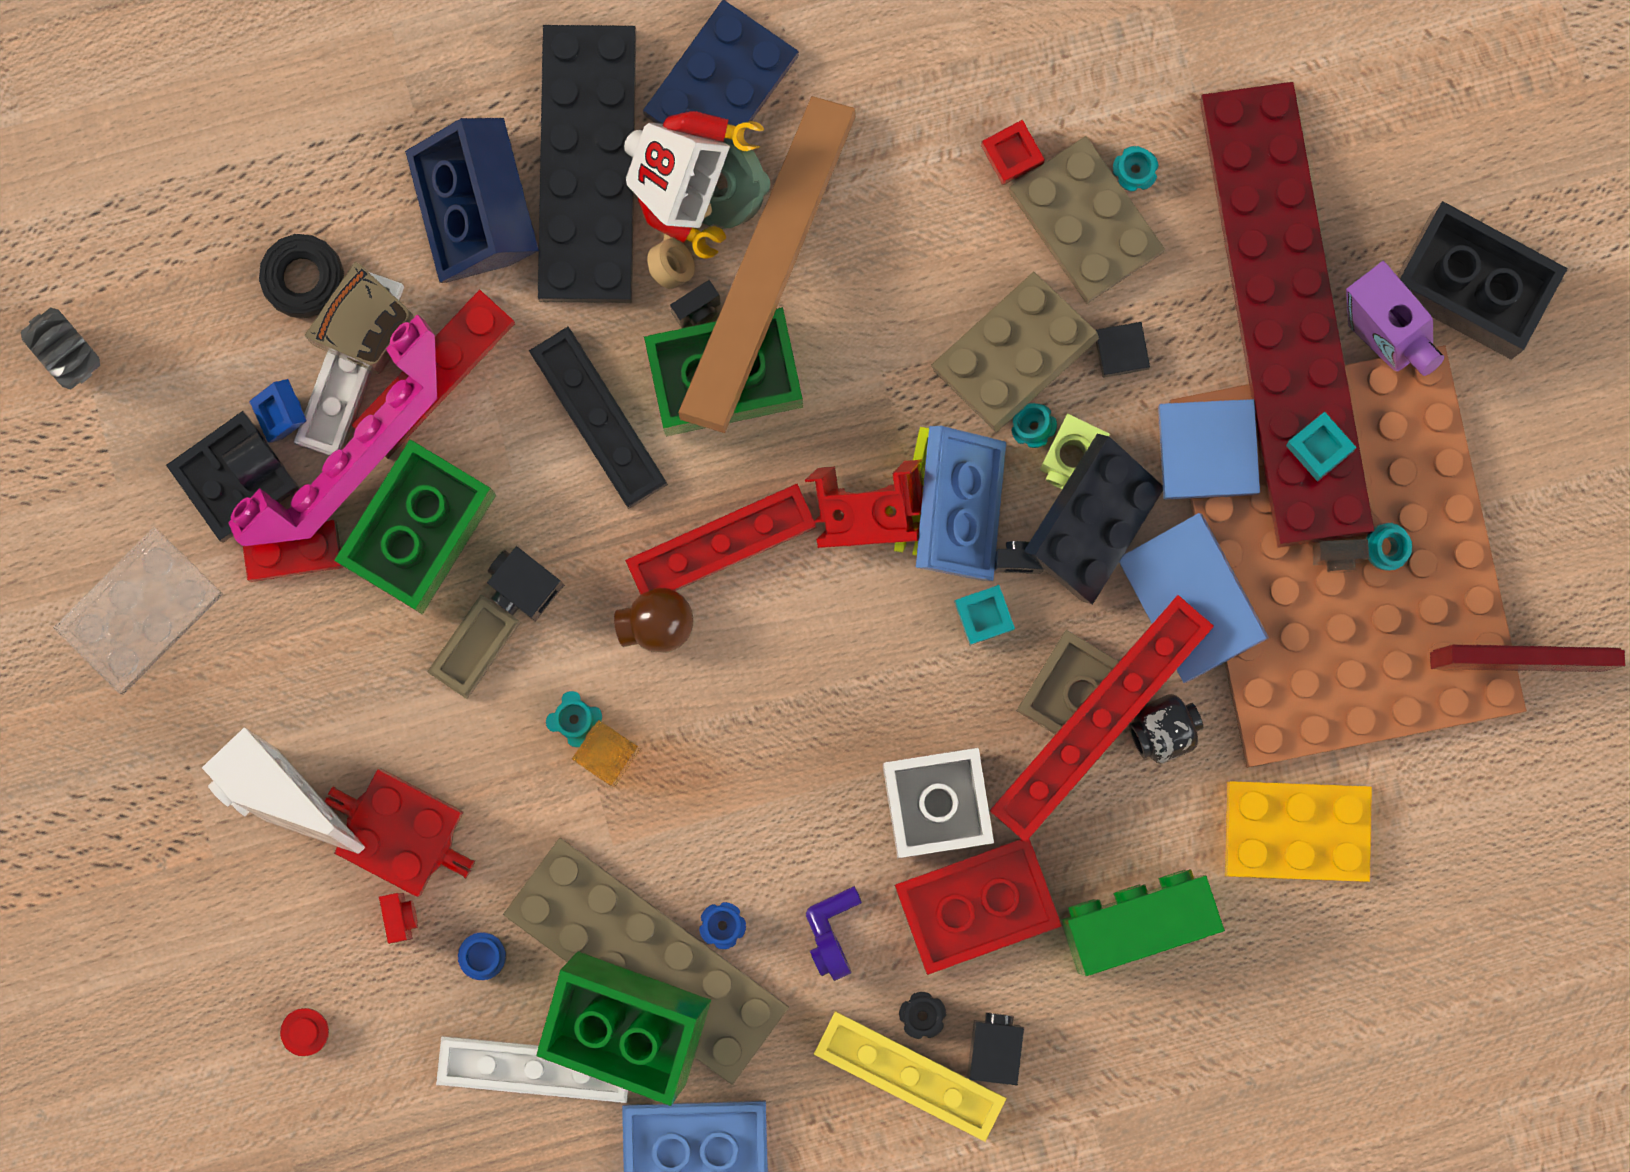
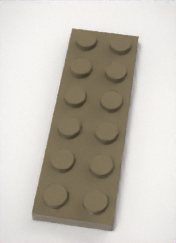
M562 838L557 840L503 913L505 917L566 962L579 951L710 999V1007L695 1058L731 1085L734 1084L789 1008L784 1002Z

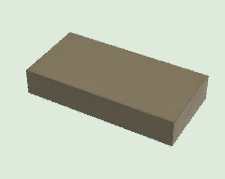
M480 595L427 672L468 699L521 622L483 595Z

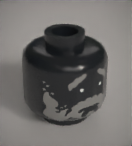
M1168 694L1147 703L1136 715L1134 722L1129 724V730L1142 758L1150 757L1159 764L1192 752L1198 745L1197 731L1203 729V722L1196 706L1193 703L1185 705L1182 699L1174 694Z

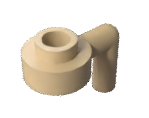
M710 203L708 205L704 218L712 213V207ZM664 234V240L652 247L648 253L649 272L652 278L661 286L674 289L693 277L695 271L694 260L690 251L682 242Z

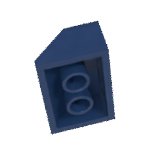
M460 118L405 151L439 283H447L508 267L539 251L504 118Z

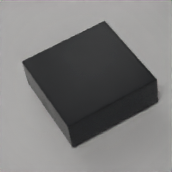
M1142 322L1096 329L1099 336L1096 345L1103 378L1149 370L1150 363Z

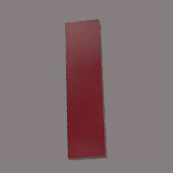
M1453 644L1430 652L1431 669L1604 672L1626 666L1625 650L1609 647Z

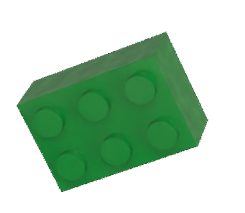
M783 307L777 308L729 423L803 408V398ZM717 321L644 336L666 437L706 428L680 420L678 412Z
M410 439L334 561L423 615L495 499L496 494L484 483Z
M1185 869L1158 878L1161 887L1149 891L1146 884H1138L1114 892L1116 901L1103 906L1100 899H1092L1068 907L1071 916L1060 919L1077 973L1083 976H1090L1224 932L1225 929L1207 876H1193L1191 869Z
M577 951L560 970L536 1056L671 1106L687 1084L711 1000Z

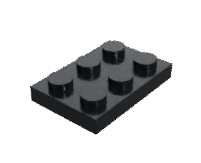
M1097 433L1025 548L1024 553L1080 601L1093 605L1163 492V485L1113 439Z

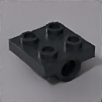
M241 411L166 465L222 543L233 536L228 522L231 520L234 508L241 500L246 497L251 498L260 488L280 503L300 489L244 411Z

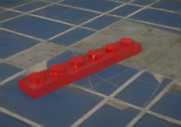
M1177 595L989 811L1026 843L1211 631L1214 625Z

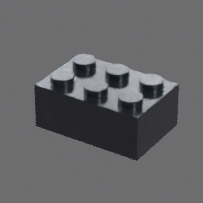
M1442 201L1430 214L1397 276L1429 312L1431 317L1512 360L1524 351L1568 268Z

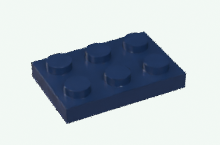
M722 0L645 106L643 114L659 124H663L666 118L671 115L690 111L729 119L728 124L734 126L752 121L798 58L799 51L727 1Z

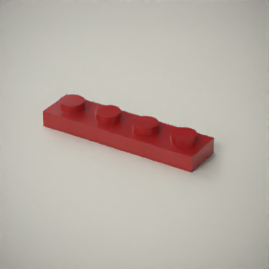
M480 289L435 336L437 400L385 456L387 459L391 457L515 325L514 320ZM402 371L352 426L356 429L366 416L374 415L386 402V396L393 385L400 380H406L409 375Z
M794 484L625 561L640 595L654 588H668L677 591L816 529L817 526L798 484Z

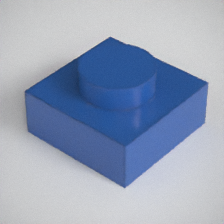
M289 379L273 382L249 401L268 443L284 439L307 422L300 401L296 397Z

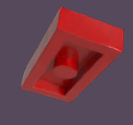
M335 520L326 521L309 539L243 546L247 580L249 582L343 568V566L334 561L341 550L337 522Z

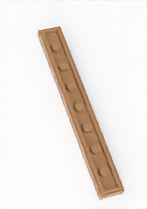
M811 96L678 412L680 420L722 433L726 432L856 118L855 108Z

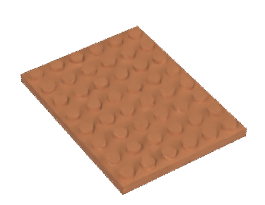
M1446 345L1436 347L1444 355V360L1436 370L1426 376H1423L1411 363L1400 371H1394L1381 358L1345 365L1373 525L1375 527L1383 523L1397 524L1406 530L1412 541V553L1402 567L1389 571L1380 570L1373 566L1365 553V541L1368 535L1278 548L1257 426L1260 493L1249 496L1189 498L1193 516L1198 513L1203 514L1269 639L1224 662L1247 768L1527 712L1518 671L1431 669L1430 652L1453 644L1512 646ZM1246 384L1171 399L1169 403L1250 400L1252 397L1250 386ZM1385 538L1382 543V551L1387 555L1391 550V543Z

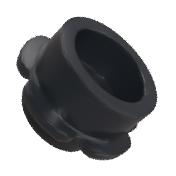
M914 993L909 1001L902 1003L899 1010V1019L901 1022H904V1031L910 1037L915 1039H921L923 1036L933 1038L944 1027L942 1020L946 1017L945 1006L940 999H933L930 993ZM925 1011L927 1018L920 1020L918 1018L919 1012Z

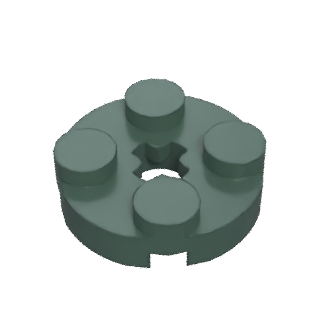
M724 138V143L728 144L730 148L721 173L725 176L728 186L721 190L717 185L715 186L710 200L712 213L705 217L702 222L708 226L716 224L723 227L722 229L733 228L753 218L762 205L763 197L770 190V179L767 173L763 171L754 151H742L734 145L731 139Z

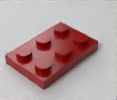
M1030 838L1026 843L1019 839L894 885L927 975L1062 926Z

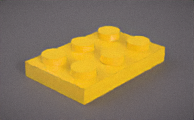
M1227 782L1225 876L1370 882L1372 787Z

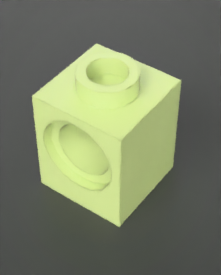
M1067 413L1040 468V471L1048 474L1045 480L1053 486L1063 489L1075 468L1068 467L1062 462L1060 449L1067 445H1074L1079 447L1085 454L1097 433L1106 436L1110 434Z

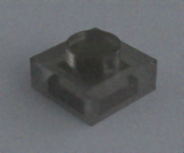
M1368 539L1320 541L1312 546L1313 565H1327L1328 573L1356 571L1357 563H1362L1369 559Z

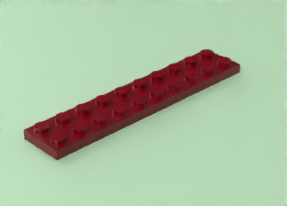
M1294 82L1202 94L1200 104L1251 397L1254 399L1255 420L1277 546L1280 548L1368 535L1375 530ZM1323 412H1326L1356 446V449L1317 482L1286 445L1295 435Z

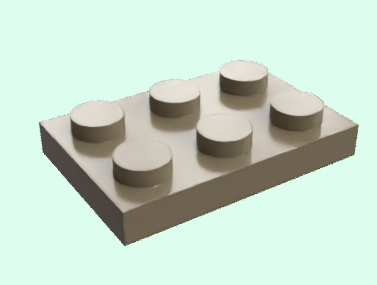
M1087 136L1009 187V193L1086 304L1165 251L1161 242Z
M1033 271L932 363L931 366L934 372L997 433L1099 339L1097 331Z

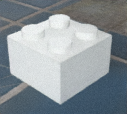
M979 748L883 763L897 859L994 843Z

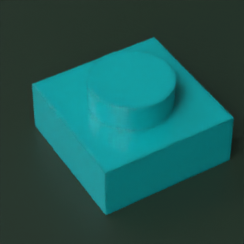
M1323 412L1295 435L1286 445L1317 482L1356 449V446L1326 412Z
M1000 585L954 601L969 646L1015 630Z

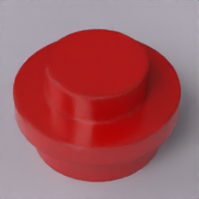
M301 1008L287 1015L281 1025L280 1036L283 1045L289 1052L297 1056H310L319 1052L327 1043L329 1026L325 1017L318 1011L310 1008Z

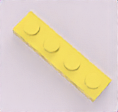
M837 1011L834 1012L814 1052L815 1056L986 1142L1007 1099Z

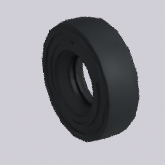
M293 234L279 239L266 251L260 263L259 282L265 298L276 310L290 317L310 318L319 315L344 278V270L337 253L327 242L313 235ZM298 259H308L314 262L319 270V280L316 286L306 293H295L289 290L284 281V272L287 266Z

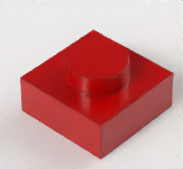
M1023 119L981 142V147L1002 185L1043 165L1045 161Z
M404 893L379 896L388 944L413 939L411 929L418 928L417 914L413 901H405Z

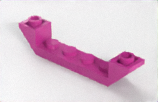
M417 314L410 323L405 322L401 324L392 334L390 345L386 348L395 365L409 375V377L393 385L386 396V402L374 415L366 416L356 427L351 441L342 450L334 451L327 458L323 465L322 473L311 485L306 484L296 492L289 509H286L260 488L251 498L246 497L241 500L234 508L231 520L228 522L233 536L239 544L250 546L311 538L437 400L435 335L421 316Z

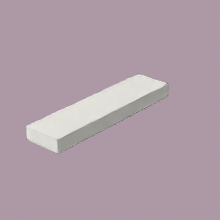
M370 273L393 296L400 300L404 289L402 283ZM327 352L304 413L307 422L299 427L294 443L330 456L336 450H342L347 443L353 427L352 424L355 421L373 372Z
M448 1036L441 1037L436 1085L627 1103L628 1090L537 1057L539 1045Z

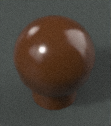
M668 588L651 589L641 594L632 603L631 607L615 611L614 624L617 638L622 647L639 644L642 648L651 652L668 653L681 647L691 634L693 628L692 609L687 600L674 590Z

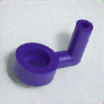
M855 886L810 906L806 911V917L817 944L816 948L810 950L811 956L820 975L824 976L830 973L834 981L851 974L852 971L828 919L862 903Z

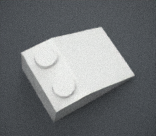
M245 727L202 767L213 780L208 785L211 792L227 807L231 804L243 816L251 812L266 822L357 854L365 848L279 750Z

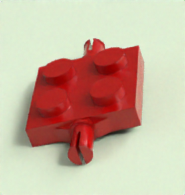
M381 768L377 769L366 792L358 799L336 789L334 786L328 792L329 796L325 798L324 802L348 816L346 826L365 846L359 854L340 847L336 848L334 854L416 897L422 895L431 875L441 866L454 871L465 879L470 874V869L473 868L475 860H471L451 849L453 833L464 813L460 809Z

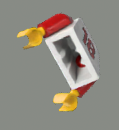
M690 111L671 115L666 118L663 124L649 122L644 126L643 131L635 130L627 137L624 148L633 160L626 177L627 186L638 196V202L645 220L652 228L682 243L686 240L692 242L695 254L700 258L707 259L714 257L719 251L708 246L705 237L717 243H722L726 240L725 232L717 226H709L702 231L696 229L702 225L730 148L728 144L724 143V138L731 139L734 145L742 151H751L760 148V146L750 145L744 140L745 129L764 131V128L761 124L754 121L734 126L728 124L729 119Z

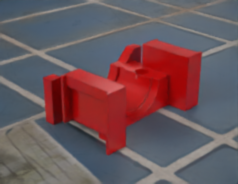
M922 459L904 461L892 473L894 484H890L882 489L861 493L845 492L844 488H838L835 466L817 468L805 479V482L815 481L820 515L814 520V523L825 522L826 530L816 539L818 548L918 541L920 522L913 523L912 516L921 514L923 481L920 463Z

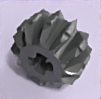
M50 307L43 314L39 313L21 331L22 341L63 388L71 390L77 384L84 383L92 376L91 373L100 367L99 356L58 309Z

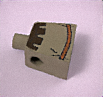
M354 262L306 332L305 337L312 345L380 374L391 359L386 348L390 345L392 334L401 324L405 322L410 323L414 316L363 266Z

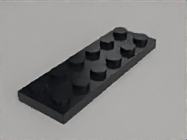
M543 25L538 255L539 302L632 303L634 192L627 186L626 177L633 158L626 153L624 145L627 137L635 131L636 26Z

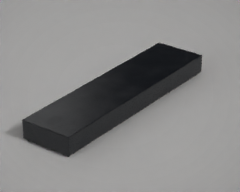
M569 326L529 350L628 509L668 485Z

